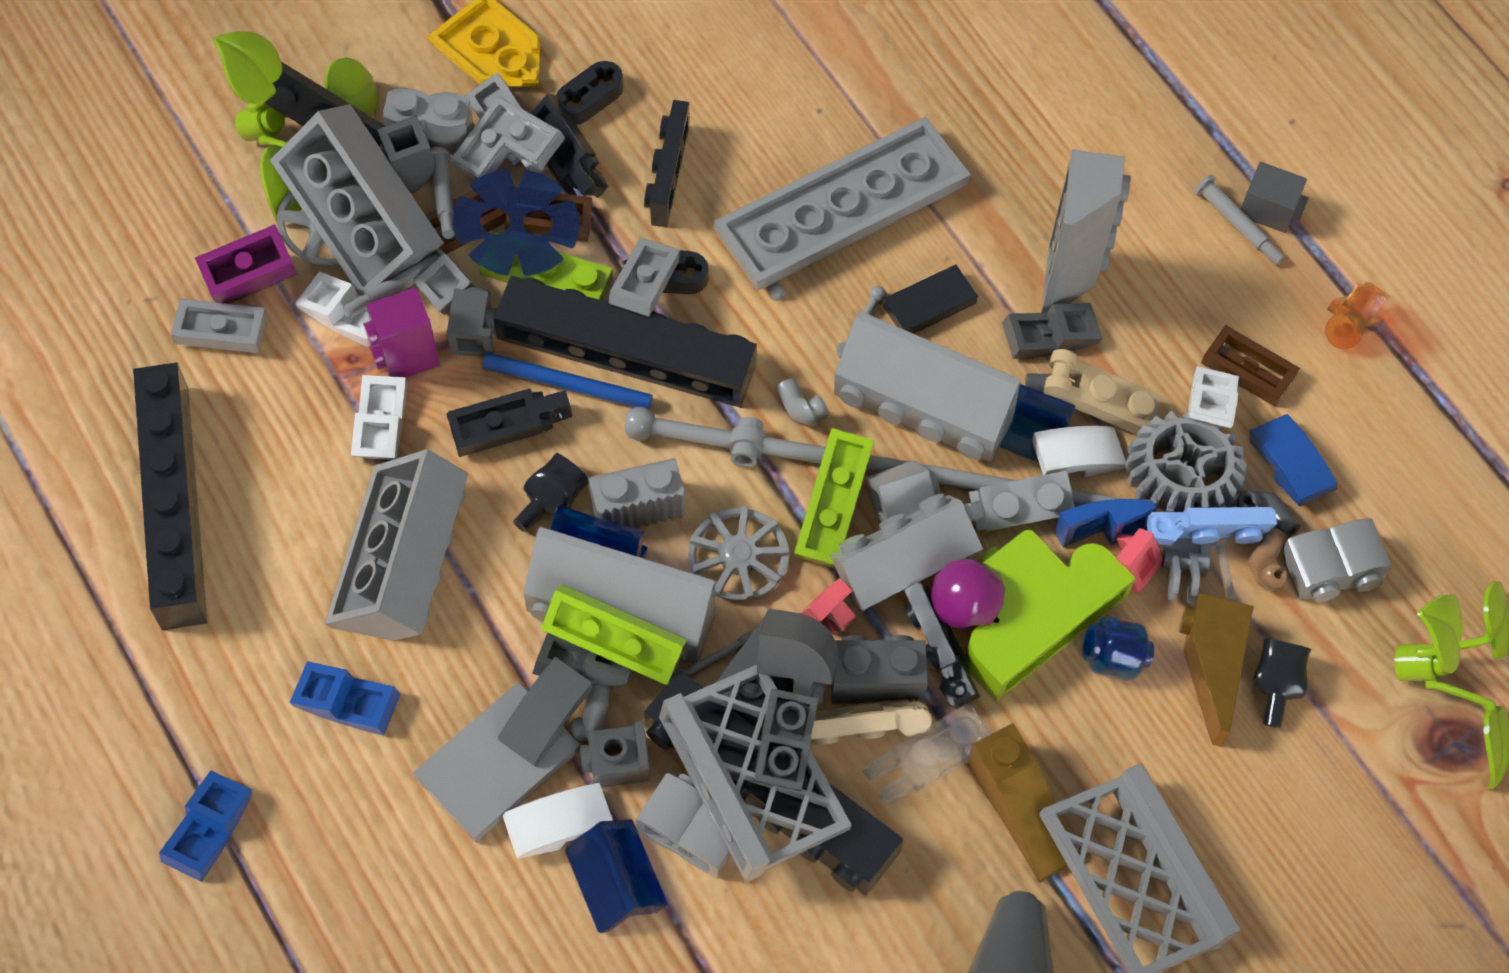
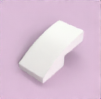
M319 271L295 304L301 311L326 327L369 348L370 343L363 323L370 321L367 308L351 317L347 316L343 308L344 305L361 297V295L357 294L351 283Z
M1197 366L1192 380L1188 418L1232 428L1239 394L1237 392L1239 376Z
M362 375L359 413H355L352 457L386 460L397 458L408 389V381L405 377Z
M1075 426L1039 431L1033 434L1032 443L1043 475L1065 470L1068 471V474L1082 471L1085 478L1126 469V460L1114 427Z
M600 783L543 797L506 811L503 814L517 859L560 850L568 841L609 833L614 826Z

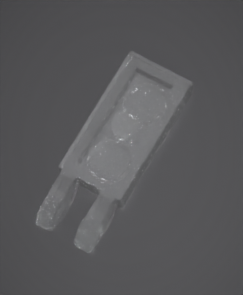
M971 703L929 727L930 730H926V733L922 732L921 735L917 733L893 747L891 752L885 753L864 768L863 773L869 781L880 778L897 766L905 774V776L895 782L888 784L880 792L879 797L884 804L892 803L914 789L918 792L967 763L972 744L991 734Z

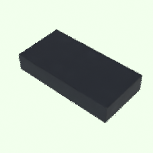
M957 264L884 298L883 308L896 327L914 334L977 304L978 295Z

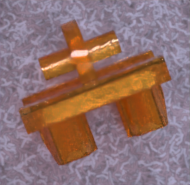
M1366 282L1364 285L1361 283L1357 284L1349 296L1335 298L1327 308L1328 311L1334 314L1325 326L1327 340L1339 349H1348L1356 346L1364 334L1378 330L1385 319L1377 315V313L1390 296L1373 283Z

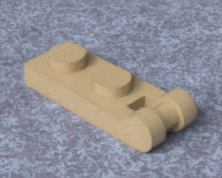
M1056 349L1052 352L1049 364L1052 369V375L1046 378L1043 390L1044 394L1049 398L1137 435L1138 430L1143 425L1149 426L1150 421L1158 415L1162 395L1083 362L1072 351ZM1069 378L1075 380L1074 386L1072 385Z

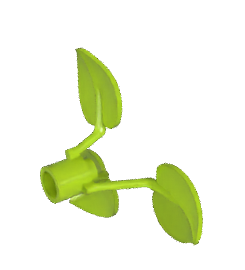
M248 31L222 34L213 38V42L221 56L226 79L235 95L240 100L248 103L247 108L240 110L236 116V130L246 141L259 140L261 146L272 145L265 148L261 156L260 173L269 207L277 222L281 202L290 190L270 162V159L287 142L272 137L277 136L285 125V118L288 117L264 103L276 93V88L272 83L281 76L282 63L273 44L259 34ZM341 58L333 61L325 73V88L373 117L378 105V90L376 83L373 81V76L361 63L352 58ZM295 199L287 210L300 211L302 208Z
M1492 581L1486 588L1483 599V615L1487 631L1481 637L1460 641L1463 635V618L1459 600L1453 594L1441 595L1434 598L1417 612V615L1428 629L1433 644H1399L1394 658L1396 675L1400 681H1425L1427 690H1440L1480 704L1485 708L1484 738L1490 770V783L1487 789H1494L1500 783L1509 767L1508 712L1504 706H1496L1495 701L1446 684L1439 681L1441 676H1448L1449 673H1453L1457 669L1460 661V650L1486 645L1491 642L1492 653L1495 659L1504 658L1509 653V606L1500 581Z

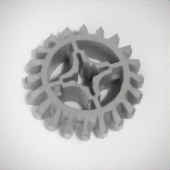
M1189 410L1183 414L1182 418H1178L1172 411L1165 416L1164 420L1155 416L1150 421L1149 426L1143 425L1138 430L1134 441H1131L1128 450L1129 456L1126 461V472L1130 473L1128 478L1129 487L1138 488L1136 492L1137 499H1149L1153 501L1157 509L1160 508L1165 512H1184L1187 508H1227L1235 504L1238 494L1242 492L1245 485L1244 479L1247 472V462L1243 461L1244 447L1235 446V433L1223 434V426H1213L1208 422L1188 418ZM1167 448L1169 449L1170 453L1164 454L1162 459L1154 460L1153 456L1156 453ZM1218 474L1219 480L1208 486L1204 485L1203 480H1207L1210 475Z

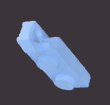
M1273 507L1187 508L1184 512H1151L1146 517L1147 530L1154 533L1153 539L1159 545L1171 546L1178 538H1192V542L1195 544L1214 543L1219 538H1235V542L1239 544L1255 543L1261 541L1262 537L1277 525L1276 513Z

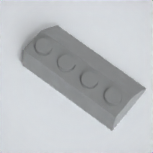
M351 104L318 111L270 159V162L361 296L364 295L365 291L427 259L444 244Z
M1072 149L1049 243L1041 313H1047L1053 304L1071 303L1095 287L1099 271L1107 272L1110 250L1114 248L1117 226L1121 224L1124 202H1127L1130 190L1131 175L1123 174L1124 156Z
M859 311L855 317L835 372L834 395L851 407H863L877 413L884 421L890 424H902L916 430L923 438L929 441H941L957 448L961 454L970 459H982L992 463L1013 422L1021 380Z
M429 449L374 466L325 625L333 629L393 641L421 635L429 619V606L434 589L441 579V565L446 548L453 538L452 528L458 508L465 497L464 487L469 473ZM372 556L377 557V558H378L377 562H374V561L370 560L371 557H372Z
M539 527L523 593L526 610L534 618L544 622L555 589L560 584H563L687 639L678 664H685L686 662L694 664L700 660L715 619L714 580Z

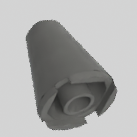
M1014 891L999 899L968 973H1054L1046 908L1042 902L1037 900L1035 895L1025 891Z

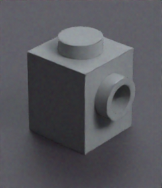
M915 460L866 477L875 515L881 522L898 514H904L906 517L920 510L919 504L923 500L940 494L939 483L934 472L928 470Z

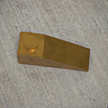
M1199 593L1193 608L1185 606L1179 633L1186 634L1183 652L1211 743L1221 747L1231 730L1254 606Z
M1014 723L973 743L967 764L1037 880L1041 882L1067 868V863L1039 816L1043 808L1051 806L1056 802L1038 762ZM1062 815L1058 816L1065 831L1069 832Z

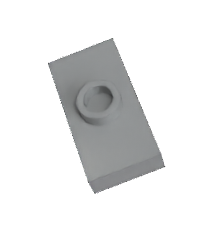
M640 237L610 290L609 304L650 316L679 263L680 250Z
M180 299L171 338L173 343L178 345L259 353L268 316L263 307Z

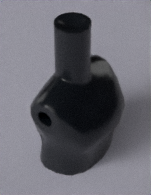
M555 453L545 466L534 472L525 482L523 490L530 499V503L513 520L514 525L526 533L544 513L562 518L571 508L577 495L589 485L586 474L565 456Z
M1263 640L1261 658L1253 677V686L1268 695L1263 725L1281 728L1286 700L1301 699L1305 696L1308 685L1307 662L1312 649L1279 640Z

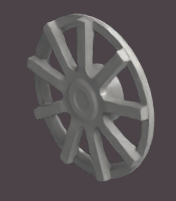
M741 506V508L726 509L717 513L714 511L698 526L690 539L689 564L692 573L703 577L701 574L703 571L722 564L725 570L715 585V596L731 601H747L767 594L779 584L788 567L789 546L777 521L758 511L751 510L747 506ZM739 517L738 533L736 536H733L722 520ZM748 519L755 520L764 525L749 538L746 537ZM714 525L723 537L724 543L702 538V536ZM770 532L774 534L780 545L775 547L756 546ZM698 546L719 552L718 556L697 563L696 553ZM760 556H781L777 573L759 562L757 558ZM753 568L770 580L767 585L754 592L752 591L748 572ZM731 574L740 575L744 594H733L723 591Z

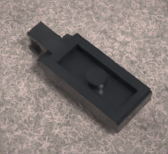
M547 93L530 114L560 130L565 137L548 162L560 181L567 182L572 188H578L584 196L591 195L599 198L609 186L602 173L596 169V166L599 164V160L595 156L596 153L558 96Z
M531 388L451 410L446 414L458 456L462 457L544 433L543 431L546 432L553 429L554 423L571 418L572 409L566 390L544 396L542 391L532 392Z
M918 582L904 589L910 602L909 605L905 606L906 612L917 630L922 629L927 638L926 655L936 670L941 669L940 673L943 675V679L939 689L949 704L958 709L979 698L980 694L968 671L970 668L951 626L948 623L942 622L934 610L931 600L932 590Z

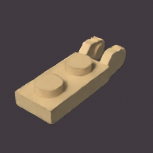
M918 698L817 708L810 740H812L813 744L826 745L838 742L840 740L839 736L858 734V737L861 739H875L885 736L887 730L898 729L906 736H913L916 733L921 735L922 732L926 733V730H930L929 727L933 725L931 722L933 718L931 712L927 709V705L924 704L923 700L919 701Z

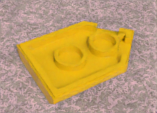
M473 0L426 36L429 43L479 85L498 72L508 87H539L540 36L497 0Z

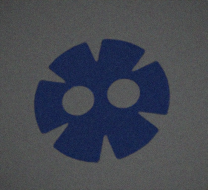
M509 169L488 173L470 184V187L485 201L484 203L464 196H460L456 203L453 214V226L458 242L463 244L484 239L469 254V257L480 266L506 276L509 274L515 255L518 256L525 276L548 271L564 260L550 245L549 241L574 248L579 235V215L574 202L567 201L549 206L548 204L563 191V188L554 180L537 172L525 170L518 189H515ZM493 208L505 211L510 217L509 228L500 234H492L484 230L481 226L480 218L485 211ZM534 210L546 212L553 221L552 229L547 234L541 236L528 233L523 226V219L527 213Z

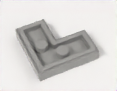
M498 95L451 157L450 162L457 169L486 185L509 153L541 171L565 137L560 130Z

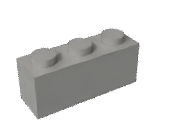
M944 494L931 496L919 504L920 510L906 517L904 514L894 515L879 524L881 530L867 537L864 534H859L843 541L839 545L841 550L830 555L840 578L852 590L849 594L851 602L861 610H865L941 571L948 563L964 559L982 550L983 547L961 500L950 495L945 497Z

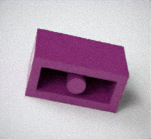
M275 224L195 257L211 297L217 303L229 304L298 275Z
M416 287L366 304L370 321L363 323L370 343L369 348L377 370L386 368L389 377L406 378L440 366L431 322Z

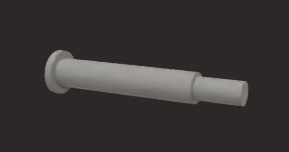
M433 147L431 151L435 162V169L432 179L437 217L441 223L442 236L450 239L455 235L453 224L454 208L447 165L450 162L451 156L446 148Z
M1209 175L1202 180L1195 188L1194 193L1197 196L1202 194L1257 250L1260 249L1276 266L1285 259V256L1269 241L1270 238L1214 183L1215 177Z
M438 248L427 259L365 291L363 296L343 306L345 313L348 317H351L366 309V304L395 295L415 285L413 281L443 254V251Z

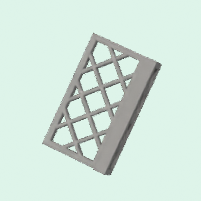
M757 664L683 697L679 693L664 700L659 719L746 883L762 876L766 869L850 830L852 826L811 750L806 767L810 776L806 790L802 789L800 792L753 781L755 772L749 771L747 768L753 750L759 751L760 741L757 738L763 720H765L770 691L772 688L777 689L770 675L757 673ZM757 679L766 695L762 708L736 700L735 697L739 686ZM732 690L730 697L722 695L723 693ZM705 701H711L727 707L721 726L718 727L701 721L694 706ZM731 709L758 717L752 738L725 729ZM708 734L716 736L714 744ZM721 739L749 747L742 768L722 761L717 752ZM730 775L738 777L736 785ZM743 780L770 788L764 810L746 804L740 795ZM813 785H815L819 794L812 792ZM776 791L803 799L796 821L769 812ZM808 802L826 807L835 823L823 829L802 823ZM753 817L761 819L759 827H757ZM766 821L793 830L789 845L771 853L762 836ZM799 832L808 835L796 841Z
M1142 763L1126 769L1122 776L1043 808L1039 813L1040 818L1128 973H1161L1204 952L1209 954L1222 948L1241 930ZM1110 794L1115 795L1123 809L1121 821L1097 812L1101 798ZM1091 803L1090 809L1084 807V805ZM1068 812L1086 819L1082 837L1065 831L1058 816ZM1094 823L1118 832L1113 850L1090 841ZM1126 835L1143 843L1147 850L1145 862L1121 853ZM1086 852L1110 861L1106 879L1089 873L1084 864ZM1118 864L1142 873L1138 892L1114 883ZM1150 877L1167 884L1172 893L1169 904L1146 896ZM1111 894L1135 903L1130 922L1113 915L1108 906ZM1143 907L1166 915L1162 935L1138 925ZM1175 919L1191 925L1199 942L1189 946L1172 939L1171 933ZM1135 937L1159 946L1155 962L1143 967L1133 950ZM1168 950L1175 952L1173 954L1166 956Z

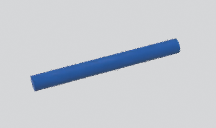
M489 352L486 353L483 361V369L630 407L650 409L653 400V394Z

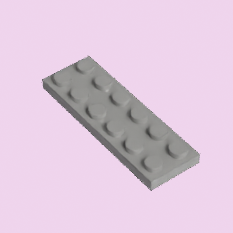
M924 117L715 220L714 231L755 289L759 291L969 185L971 174L930 121Z

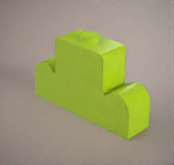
M1032 530L1023 531L1001 549L997 546L992 547L978 561L988 564L1000 573L1005 586L1004 604L993 622L989 625H979L972 632L965 654L966 662L970 668L968 670L969 673L997 702L1125 599L1136 580L1135 576L1118 562L1119 560L1108 549L1095 543L1084 544L1078 547L1072 554L1069 565L1066 566Z

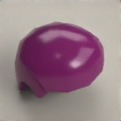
M959 559L948 563L935 576L931 600L939 619L942 622L948 623L949 626L967 629L972 625H989L1003 607L1005 586L1000 573L988 564L972 559Z

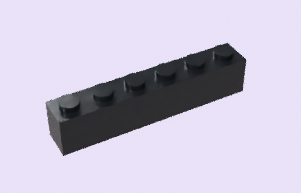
M511 275L493 317L498 340L739 408L742 407L757 362V344L750 342L743 336L720 334L710 331L697 323L684 324L667 319V317L658 312L652 311L650 316L642 315L611 305L609 300L602 301L587 297L575 289L562 290L551 287L535 278L523 279Z
M178 362L134 368L150 610L161 630L207 624L188 386Z
M681 671L673 677L644 711L645 728L648 729L646 734L655 744L665 750L671 747L676 751L659 719L663 701L679 693L684 697L703 688ZM705 701L694 706L701 721L718 727L721 726L727 707L711 701ZM731 709L725 729L752 738L755 726ZM761 731L759 732L757 740L759 741L761 740ZM708 734L714 744L716 736ZM721 739L717 752L723 762L742 768L749 747ZM753 750L747 770L755 772L757 750ZM807 770L802 786L804 790H806L810 778ZM730 775L736 785L738 777ZM743 780L740 790L743 801L746 804L764 810L770 788ZM830 784L852 826L850 830L800 853V855L813 863L819 860L833 871L831 875L834 880L846 890L854 892L857 889L867 896L900 854L904 839ZM813 785L812 792L819 794L815 785ZM776 791L769 812L796 821L803 799ZM808 802L802 823L819 829L835 823L826 807ZM766 821L765 828L770 832L778 834L781 831L791 839L793 830ZM799 832L796 841L808 835Z

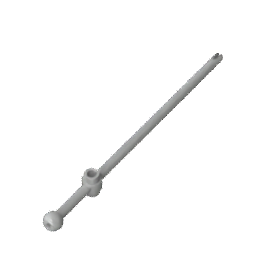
M634 407L628 411L625 422V433L629 438L636 441L646 440L651 435H658L727 447L731 451L730 459L732 463L743 468L755 466L757 458L762 454L821 464L826 448L766 437L763 432L764 424L759 419L753 417L739 419L738 425L730 431L655 418L650 409ZM870 455L866 472L878 473L908 463L909 461ZM921 464L934 472L940 485L976 491L980 487L1015 481L1013 479ZM1071 490L1075 507L1092 502L1123 499Z

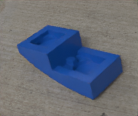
M1288 414L1250 430V443L1275 468L1274 481L1299 507L1337 490V482L1324 459L1307 435Z
M1114 499L1080 505L1060 512L1055 534L1063 548L1102 531L1110 545L1118 543L1117 538L1121 534L1134 536L1139 528L1147 530L1146 517L1151 512H1156L1157 508L1153 501L1140 499Z
M307 661L289 703L293 707L324 719L384 736L401 694L395 686L354 678L346 669Z
M210 770L184 806L185 818L159 852L161 863L202 882L235 830L252 796V789Z

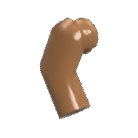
M1274 527L1264 535L1249 558V564L1256 583L1268 591L1278 590L1287 581V571H1282L1277 556L1285 546L1288 537L1281 530Z

